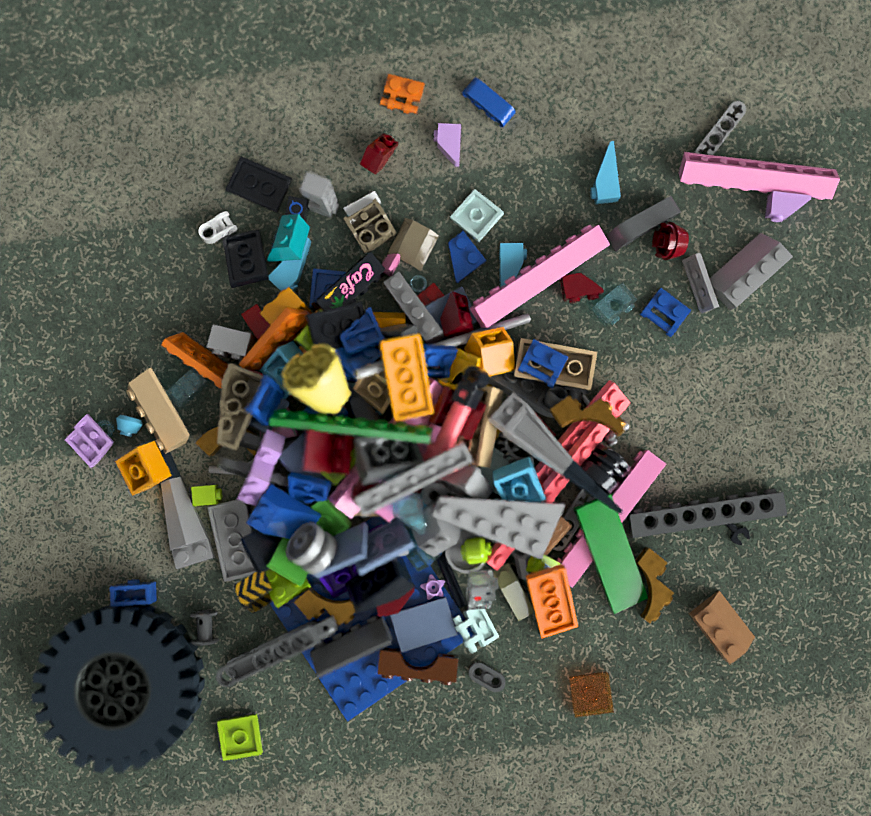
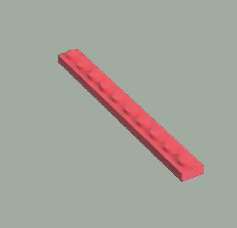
M592 422L569 450L568 454L581 467L610 429L602 424ZM553 470L541 486L546 500L541 502L553 503L554 499L570 480ZM496 542L491 548V555H488L486 563L498 571L515 549Z

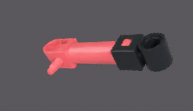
M469 366L465 369L463 373L464 382H459L451 398L454 402L434 443H429L423 456L424 462L454 446L471 409H476L483 395V391L479 389L486 387L489 383L490 377L486 370L477 366Z

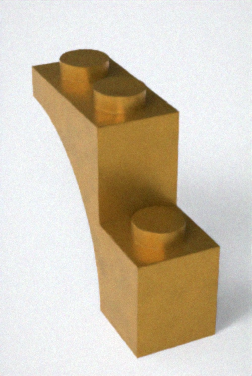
M568 396L550 409V413L561 428L573 422L592 421L606 426L617 437L625 432L624 426L626 425L619 416L615 417L612 413L614 409L607 400L603 401L602 398L581 411L582 406L579 401Z
M645 547L635 559V562L646 577L649 592L648 601L641 617L648 623H651L659 618L660 610L670 604L674 592L656 579L657 576H661L665 572L667 562L650 548Z
M312 587L294 601L308 620L312 617L317 619L325 612L323 608L331 616H334L339 626L343 622L345 625L354 618L355 610L351 599L344 601L331 600L318 594Z

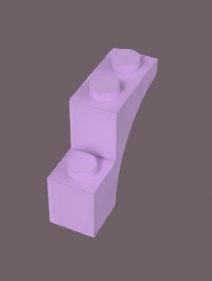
M268 429L266 430L260 441L251 469L238 494V500L254 506L257 505L270 482L274 465L281 455L286 436Z

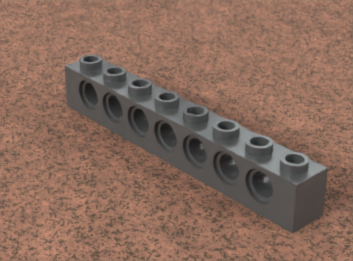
M776 488L764 490V494H757V491L746 492L744 497H738V494L726 495L724 500H719V497L707 498V502L700 503V500L688 501V505L681 506V503L669 504V508L663 509L662 505L652 506L650 511H643V508L632 509L631 513L627 515L630 537L637 538L787 515L784 492H776ZM762 499L766 502L764 509H761L759 506ZM743 502L747 504V509L744 512L740 509V505ZM723 505L728 507L726 515H723L721 512ZM707 507L709 515L704 518L702 510ZM688 510L690 512V518L685 521L683 519V513L684 511ZM666 513H669L671 521L666 524L663 517ZM647 516L652 518L650 526H646L644 523Z

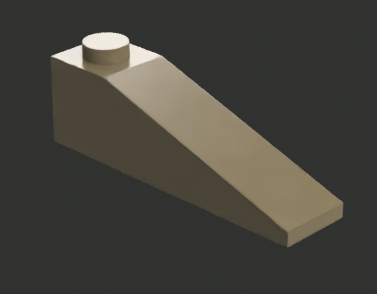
M229 363L221 385L218 444L237 451L253 417L245 411V408L254 398L263 375Z

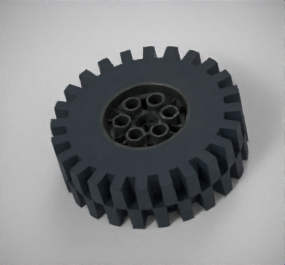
M108 605L71 621L63 627L64 631L54 635L48 642L53 647L42 652L38 662L45 664V666L34 672L32 682L41 683L42 687L32 693V703L43 702L44 708L35 714L38 724L47 720L50 721L52 728L43 735L48 742L58 736L61 738L63 743L56 751L62 757L75 751L78 754L73 764L82 768L92 760L94 761L93 771L103 773L111 765H113L114 773H122L132 764L134 769H139L145 766L152 758L156 760L163 755L191 725L194 720L193 714L199 709L202 699L198 698L205 685V678H199V672L204 668L202 658L195 660L193 653L198 649V646L191 644V642L188 643L183 636L188 630L182 624L176 627L171 624L173 616L167 612L158 615L154 613L156 607L150 605L140 608L136 607V605L112 607ZM103 659H106L107 668L101 662ZM131 660L136 663L132 669H127ZM114 664L120 667V671L114 669ZM96 674L101 675L102 682L96 679ZM133 675L137 678V682L131 681ZM120 681H123V682H122V683H123V684H122V687H123V688L118 691V689L120 688V687H119V686H120V683H119V682H120ZM148 685V692L138 690L139 686ZM131 695L135 697L136 703L130 701ZM112 705L118 708V713L112 711ZM126 709H130L132 714H128Z

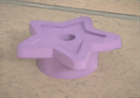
M429 575L428 582L420 585L427 592L428 600L433 596H444L441 588L445 580H436L433 575Z

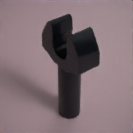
M734 523L725 524L731 531L730 540L733 543L742 545L737 537L739 533H742L746 539H750L749 531L746 527L739 528Z

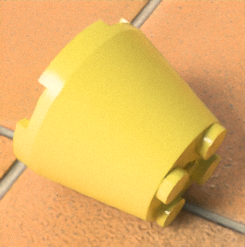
M325 344L311 346L312 350L305 352L301 356L296 354L287 363L282 372L284 387L289 393L318 413L337 414L341 410V406L350 397L351 391L349 390L339 357L334 349Z

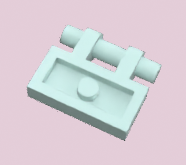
M481 602L463 612L466 620L462 621L460 615L453 618L454 627L457 632H460L464 640L463 644L471 654L477 651L476 642H479L481 647H485L499 638ZM468 626L471 627L474 633V636L472 637L469 635L466 629Z

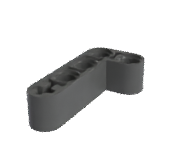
M672 196L622 222L608 233L606 237L615 252H618L620 248L626 247L635 239L660 226L661 223H666L681 213V210Z

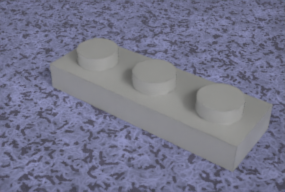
M701 253L682 260L700 314L718 308L719 304Z

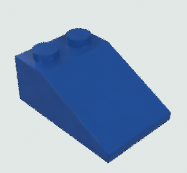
M270 484L246 523L264 534L290 539L302 525L309 522L316 524L321 514Z

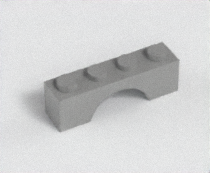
M307 171L300 192L303 196L310 199L308 207L311 211L331 218L332 214L337 213L339 203H337L338 200L330 180Z
M397 272L383 282L387 291L397 305L401 307L411 323L417 325L418 334H420L426 345L435 344L445 338L442 329L400 272Z

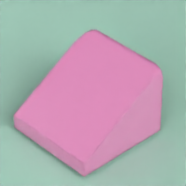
M400 254L387 255L382 263V266L386 269L383 273L390 277L393 275L400 263Z

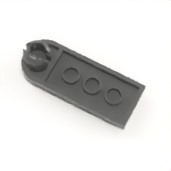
M514 371L489 376L490 385L502 390L509 396L512 393L516 394L533 410L546 417H553L550 409L569 396L567 390L561 386L554 385L551 388L545 382L514 377Z

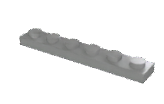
M464 442L354 497V500L363 517L467 465L473 460Z

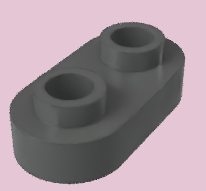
M480 661L470 665L469 676L474 682L492 692H499L505 687V678L501 672ZM477 668L482 669V673L479 675L475 673ZM498 678L499 682L497 684H493L492 679Z

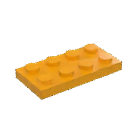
M420 334L380 341L393 420L397 422L434 413Z

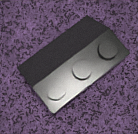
M368 436L355 439L356 468L362 485L387 481L424 462L416 442Z

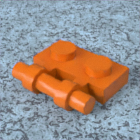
M388 74L384 94L390 95L389 99L382 97L380 105L387 106V109L391 110L393 108L402 110L406 114H417L418 106L412 105V102L420 103L425 83ZM396 97L407 100L405 103L396 101Z

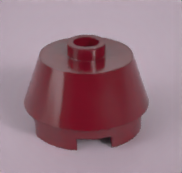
M673 222L661 223L659 231L654 232L652 247H656L657 252L655 256L663 260H669L684 255L689 243L688 232Z

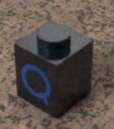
M289 196L285 215L299 214L306 222L309 211L308 199Z

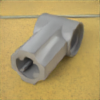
M515 549L512 555L515 558L518 579H526L525 575L531 574L525 571L531 555Z

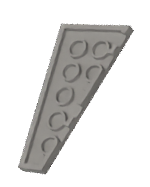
M439 496L431 515L542 559L565 504Z

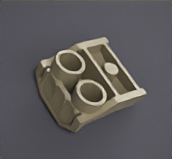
M376 198L353 215L343 218L364 254L373 251L397 234Z
M405 218L388 254H400V260L421 271L439 235L418 222Z

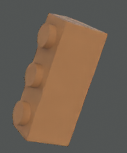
M719 590L689 613L723 660L729 664H732L745 654L755 638Z

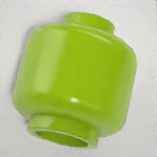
M482 537L466 539L464 544L461 545L462 559L466 560L468 564L485 563L488 555H491L490 543H486Z

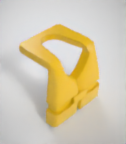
M456 348L458 352L451 365L449 378L438 379V383L456 390L458 385L450 383L454 381L455 377L461 372L463 374L469 366L479 367L481 361L480 357L468 354Z

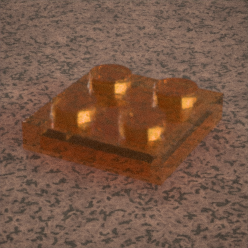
M608 672L569 676L575 718L614 713Z

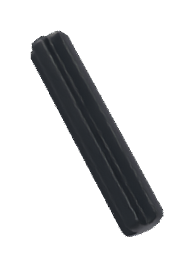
M445 553L438 554L436 556L437 563L457 607L462 608L467 605L466 599L447 561Z

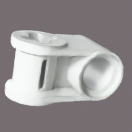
M225 211L202 224L199 228V235L205 243L213 244L234 233L238 228L236 225H233L229 218V213ZM207 231H213L211 237H205Z

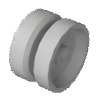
M309 522L299 527L292 535L286 548V556L288 560L299 565L307 573L316 574L324 570L332 561L337 549V540L328 532L323 531L317 524Z
M464 528L461 529L458 542L445 550L447 561L454 570L460 573H473L484 566L485 563L468 564L466 560L462 559L461 545L464 544V541L469 538L482 537L481 535Z

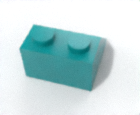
M299 214L282 215L276 227L267 260L269 262L301 260L310 226Z

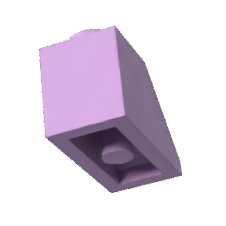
M438 123V130H434V141L437 142V148L455 167H459L461 124Z
M773 191L767 197L765 218H771L773 222H782L811 200V195Z

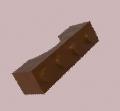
M383 647L380 649L377 674L386 679H392L393 676H397L405 681H412L413 678H416L424 683H432V680L440 681V684L451 685L452 682L456 683L458 655L439 653L436 659L429 665L417 667L409 664L404 659L400 649Z

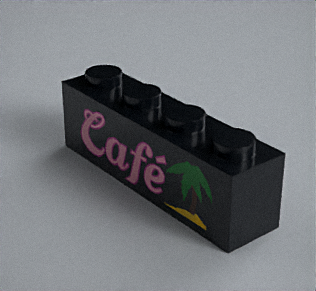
M370 252L356 262L311 304L317 311L353 304L356 302L355 298L359 294L362 296L370 289L368 286L372 282L375 284L383 277L381 274L386 269Z

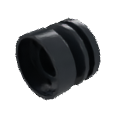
M598 444L596 450L600 454L594 451L591 453V456L596 461L593 463L586 459L581 468L603 491L611 494L618 485L613 476L616 475L623 478L625 475L619 468L628 472L630 466L617 452L602 444Z

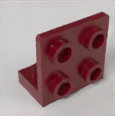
M444 386L435 405L434 413L431 414L428 421L429 423L442 427L454 402L451 399L455 392L454 389ZM479 401L476 409H471L459 436L467 440L472 439L486 408L485 403Z
M307 430L302 469L350 475L353 435Z

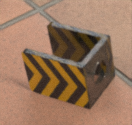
M265 571L258 575L255 572L234 585L242 607L252 613L273 602L268 593L273 588Z

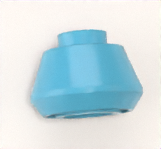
M119 415L116 418L117 430H121V435L132 437V434H137L143 426L142 420L126 415Z

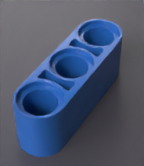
M474 78L462 92L465 98L468 97L473 105L479 110H484L486 112L485 115L493 121L496 120L501 124L500 127L502 128L516 113L515 109L478 78Z

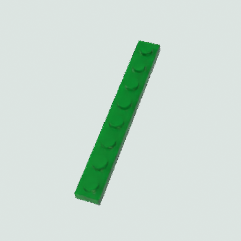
M286 409L275 410L270 417L271 426L430 443L433 429L422 424L414 426L407 425L404 422L387 423L385 420L369 421L365 418L333 417L322 413L316 415L308 414L305 411L289 412Z

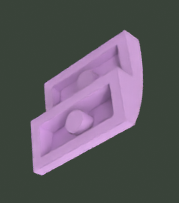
M86 414L73 427L75 430L65 441L91 468L103 458L114 441L89 414Z

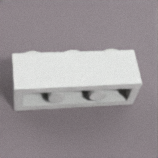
M373 191L344 207L347 216L349 217L366 207L375 198L381 204L376 192Z

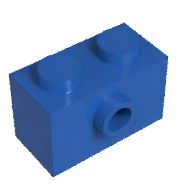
M140 579L127 580L128 583L116 584L110 587L111 607L144 605L157 601L156 582H140Z

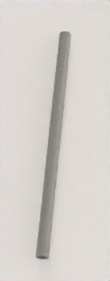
M526 313L493 324L488 328H481L432 345L457 347L466 344L472 333L500 327L508 330L529 323L531 318ZM383 361L354 370L356 379L358 380L384 371Z

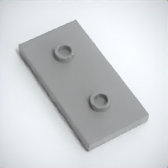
M237 499L208 506L224 582L248 577L256 571L240 541V538L254 532L253 527L246 523L250 517L248 504Z

